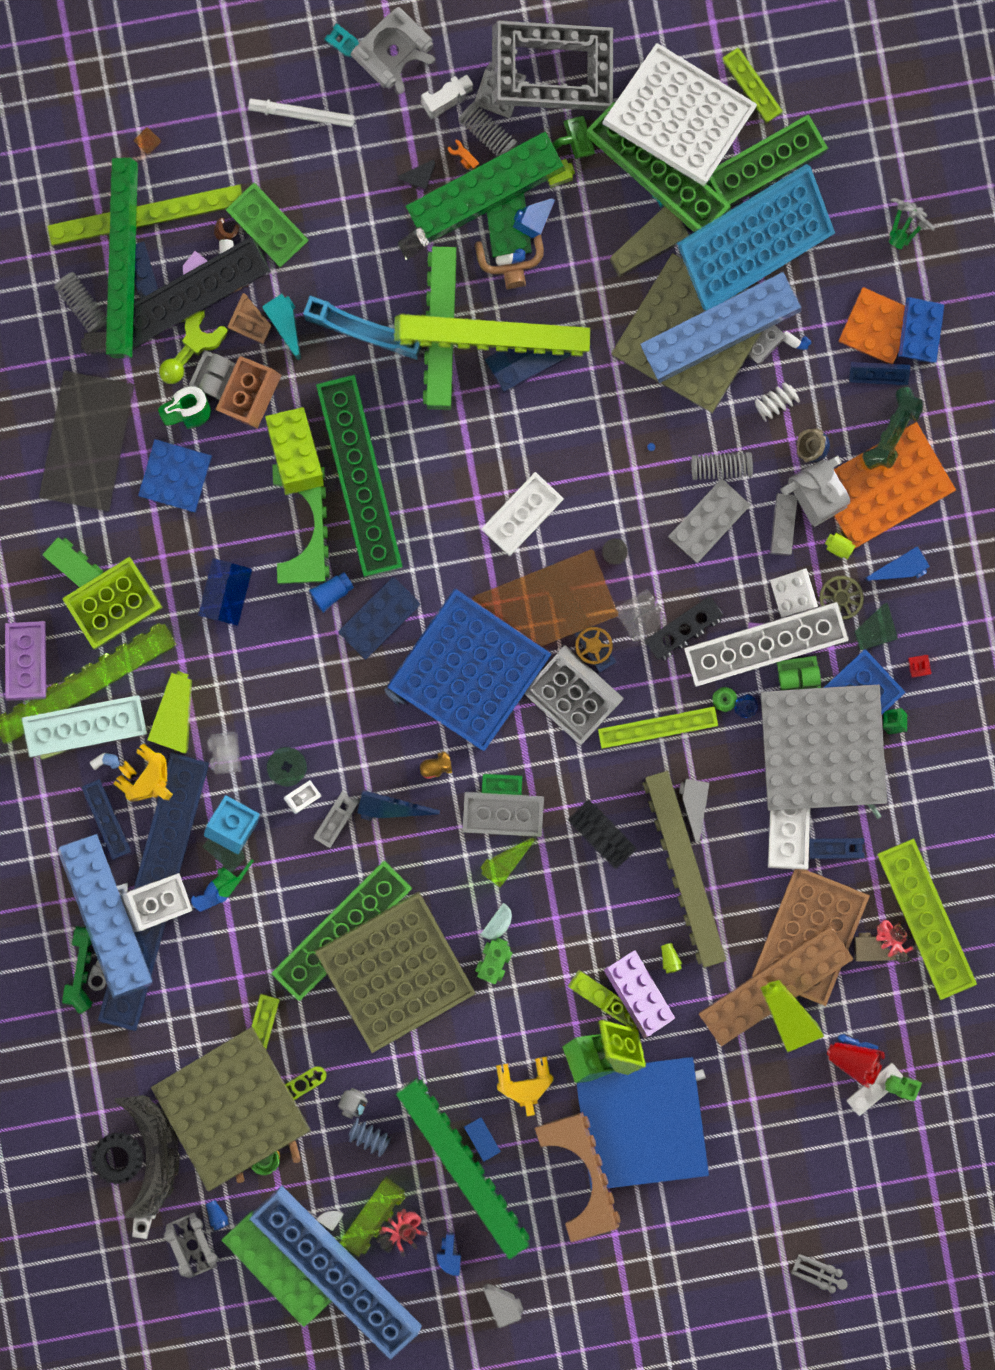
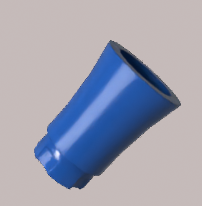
M343 572L339 576L336 575L308 591L319 609L324 613L330 606L354 589L350 579Z

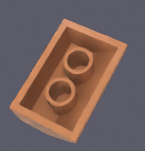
M239 356L216 410L258 429L281 378V374L272 368Z

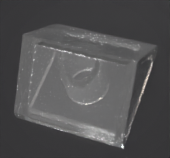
M648 589L614 608L615 613L633 643L668 623L658 603Z

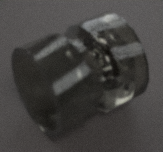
M617 538L608 540L602 549V558L607 564L612 566L623 563L628 554V547L625 542Z

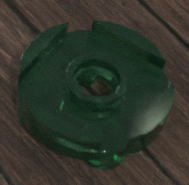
M283 747L274 751L267 763L269 777L275 783L284 787L298 784L305 777L307 763L303 754L297 749ZM285 761H288V764L293 766L288 773L286 770L281 769Z

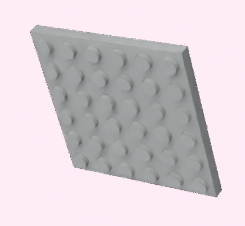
M880 685L760 692L768 811L887 803Z

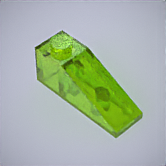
M531 837L494 856L491 860L487 858L480 867L483 870L481 874L501 887L535 839Z

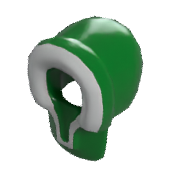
M189 386L177 391L171 401L158 408V413L166 426L183 421L187 429H194L202 426L209 420L211 409L203 391L197 387Z

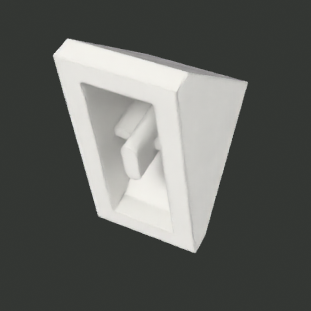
M309 780L285 796L284 799L292 811L297 814L320 798L321 795Z

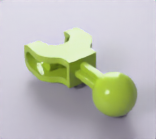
M204 310L185 321L186 336L182 340L185 346L174 359H167L161 363L159 367L160 378L168 384L178 383L184 375L183 366L194 353L199 356L202 351L217 349L227 336L228 329L220 326L213 333L206 334L202 332L199 325L204 318Z

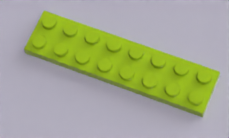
M914 838L878 853L877 856L939 999H945L977 985Z

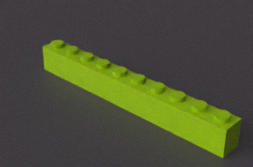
M398 315L395 317L394 341H401V345H412L413 342L420 343V346L425 347L439 344L441 348H450L451 345H458L459 349H470V346H477V350H489V347L496 348V351L501 352L508 351V349H515L517 353H526L527 350H534V354H545V351H552V355H564V352L571 353V356L580 357L583 356V353L590 351V328Z

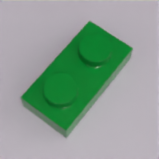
M483 774L482 793L521 795L522 776Z

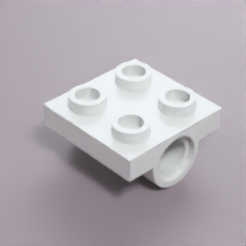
M807 569L770 580L781 618L818 607Z

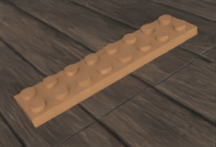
M830 925L699 1012V1015L720 1046H723L771 1014L761 987L779 980L796 998L852 961L853 957Z

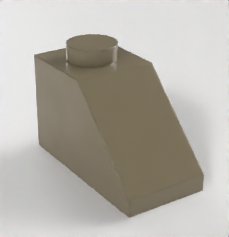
M859 933L858 937H854L855 961L896 960V956L889 957L890 950L888 948L881 949L883 943L877 941L876 937L871 936L870 933Z

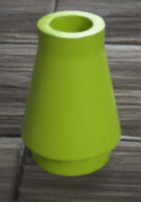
M673 944L662 945L663 970H666V974L682 970V962Z

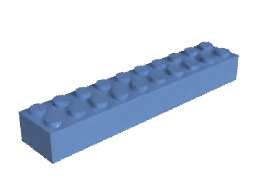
M282 1185L253 1212L250 1220L390 1360L418 1335L422 1325Z

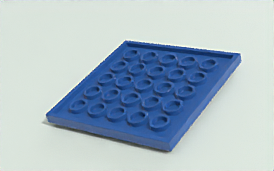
M454 588L387 687L479 749L485 751L552 654Z

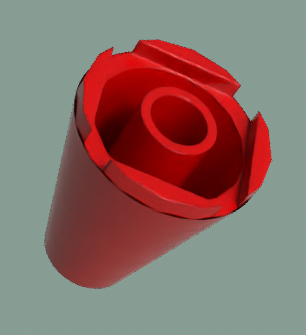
M836 1042L834 1045L831 1044L827 1051L829 1061L868 1089L870 1088L869 1084L873 1085L882 1069L883 1065L879 1064L880 1059L884 1060L885 1053L880 1050Z

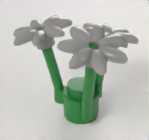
M897 198L890 199V201L898 203V212L889 234L891 238L888 242L898 249H903L904 245L908 246L912 238L926 226L934 231L933 225L924 218L927 217V214L923 212V208H917L915 203L904 202ZM902 211H908L909 217L902 230H897ZM917 216L921 220L918 223L919 226L908 236L906 230L912 219H915Z

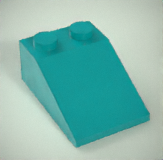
M280 294L262 306V308L293 355L299 360L301 355L296 318L293 311L295 305L289 296L284 297L283 294Z

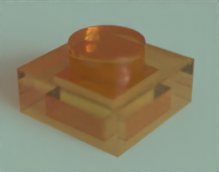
M148 127L133 140L147 155L162 142Z

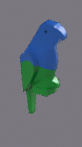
M251 859L237 877L226 868H219L217 871L218 877L209 883L205 893L197 897L192 896L191 903L193 907L201 912L221 902H225L254 860Z

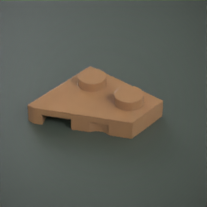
M243 293L227 328L264 345L272 326L248 296Z

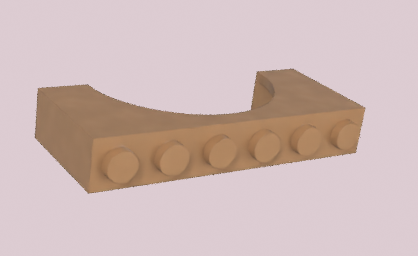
M583 1112L541 1124L535 1128L541 1147L560 1146L573 1151L584 1161L591 1175L592 1195L586 1209L579 1216L565 1223L571 1243L616 1230L619 1227L618 1223H620L619 1214L617 1211H614L612 1205L614 1204L613 1195L611 1192H608L606 1186L608 1185L607 1176L605 1173L602 1174L600 1167L602 1166L601 1157L599 1154L596 1155L595 1138L593 1135L590 1136L588 1130L590 1127L589 1119L587 1116H584Z

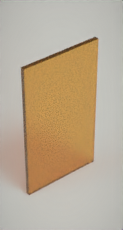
M593 549L472 597L473 601L540 646L619 616Z

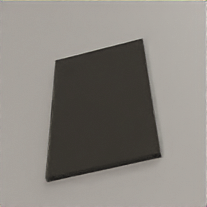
M64 371L39 498L104 510L105 512L110 511L134 384Z

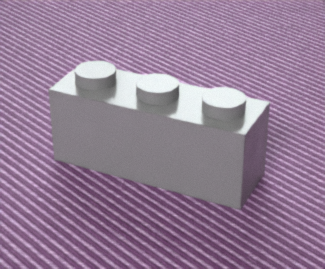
M780 493L776 495L770 554L785 556L792 554L797 506L795 495L787 494L784 496Z

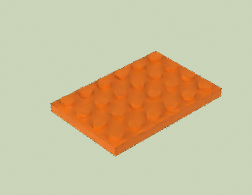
M917 422L834 469L850 497V504L847 505V508L834 515V518L845 537L852 541L851 544L857 548L956 491Z

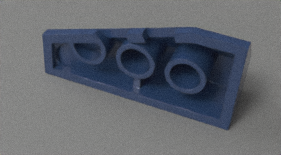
M508 349L505 352L498 351L486 358L485 362L505 394L570 357L571 353L564 352V355H552V351H545V354H534V350H527L526 353H517L515 349Z
M363 790L357 813L361 814L362 819L372 821L373 818L438 815L440 810Z

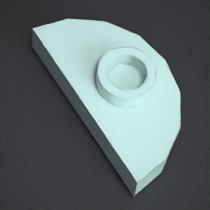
M503 903L480 934L481 936L489 940L496 939L508 929L512 915L510 908Z

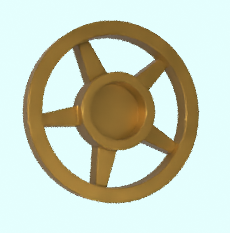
M590 627L583 630L578 635L575 644L578 656L589 664L604 662L610 656L613 647L610 635L598 627ZM597 630L594 638L588 639L583 636L588 631ZM600 632L606 635L609 644L601 643L598 639ZM580 638L586 642V649L582 653H580L578 647ZM603 647H609L607 655L600 660L598 652ZM590 652L595 654L598 661L587 660L582 655Z

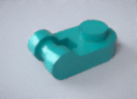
M335 24L331 34H327L324 40L343 55L352 57L351 52L359 44L358 40L340 25ZM339 35L344 37L340 43L336 40Z

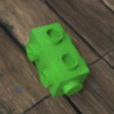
M497 938L496 941L492 939L491 943H486L483 953L486 954L484 961L479 960L475 970L478 972V978L496 984L497 980L501 982L505 970H502L504 962L509 963L513 953L509 951L511 947L507 945L508 941Z

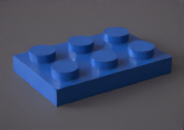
M911 297L906 298L899 357L937 363L944 304Z

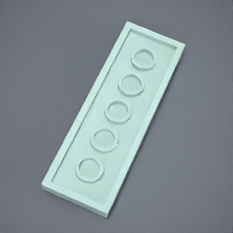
M139 695L22 718L29 758L147 734Z

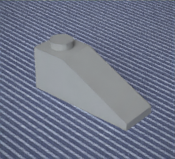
M685 779V782L680 784L679 794H682V801L694 841L700 842L709 783Z

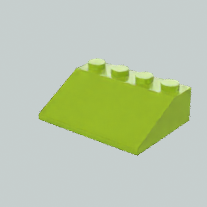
M130 557L62 598L95 650L163 608Z

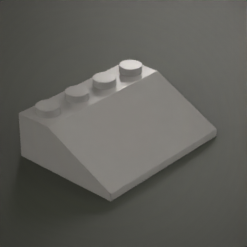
M566 645L537 675L524 693L580 745L585 742L624 699Z

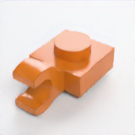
M459 140L455 141L459 147L457 150H452L451 147H448V152L451 155L460 156L462 159L460 162L467 170H474L479 167V162L462 146Z

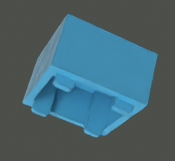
M225 795L207 824L204 836L239 855L255 829L260 814Z

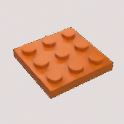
M863 287L838 342L884 363L893 364L899 352L905 306Z

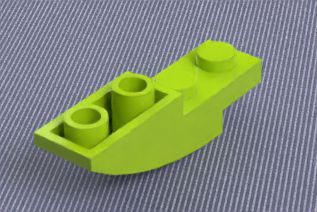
M578 970L568 987L627 1027L636 1029L637 1026L620 997Z

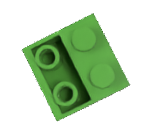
M602 1034L576 1037L562 1047L575 1083L589 1082L615 1072L606 1058Z

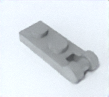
M342 791L313 838L331 848L359 801L355 798L351 799L347 796L346 792ZM342 803L349 806L347 811L340 808Z

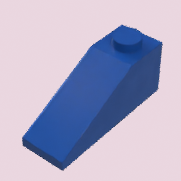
M917 546L865 579L866 581L912 578L913 576H916L918 579L927 573L926 569L930 566Z

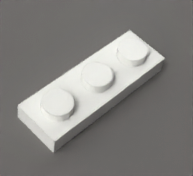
M892 1062L880 1071L873 1085L869 1084V1089L862 1086L846 1100L859 1116L888 1093L885 1090L887 1077L895 1075L901 1079L903 1078V1075Z

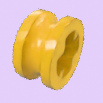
M126 760L123 766L118 767L129 780L132 779L131 776L133 774H137L135 769Z

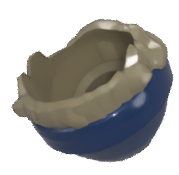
M815 428L799 433L797 455L799 458L804 459V462L817 463L828 455L830 441L823 430Z

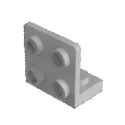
M490 62L485 69L474 102L481 108L510 118L515 106L492 105V62ZM517 72L515 74V86L525 82L527 76Z

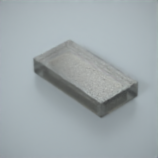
M419 227L400 240L398 245L405 260H409L426 248L429 243L422 228Z

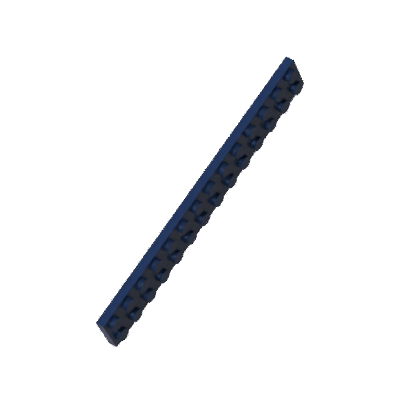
M171 753L167 766V785L165 787L173 795L169 800H164L159 796L134 889L178 873L180 874L210 763ZM167 921L134 932L150 977H152ZM107 985L98 1021L137 1031L149 986L113 999Z

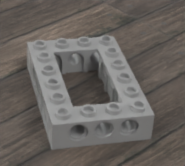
M497 21L492 26V105L605 111L613 103V28ZM515 47L588 51L587 85L576 87L567 86V84L559 86L548 85V83L541 85L521 82L515 86V74H517V69H515L517 49Z

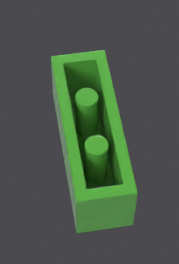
M58 537L43 554L46 559L79 587L101 575L103 570L95 563L93 566L87 562L88 557L80 550L78 553L72 549L73 544L68 539L64 538L62 540Z

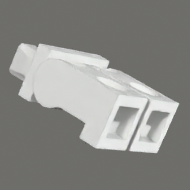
M468 75L459 80L455 76L435 94L430 95L428 91L422 94L421 104L432 120L456 105L458 100L460 103L465 101L466 94L473 90V83Z

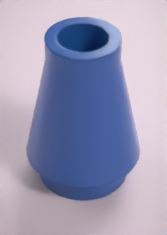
M216 1200L205 1205L210 1226L214 1228V1231L229 1225V1218L217 1204Z

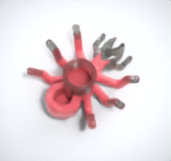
M882 921L877 926L876 936L877 941H884L881 949L892 946L888 954L889 957L895 955L896 960L900 964L912 962V959L906 953L918 950V946H911L907 949L902 947V944L912 938V935H907L904 928L901 927V921H898L894 927L889 921Z
M402 1209V1212H397V1224L391 1218H388V1221L395 1230L387 1227L381 1228L380 1234H385L387 1231L392 1233V1235H382L377 1240L380 1243V1247L387 1253H390L397 1240L396 1245L402 1257H405V1253L400 1244L401 1238L407 1241L414 1249H417L418 1247L412 1241L416 1233L428 1236L427 1232L416 1229L421 1223L420 1216L415 1212L405 1213L406 1209Z

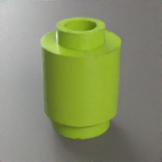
M838 533L830 534L825 542V545H827L826 550L840 558L848 559L855 548V545L851 544L852 541Z

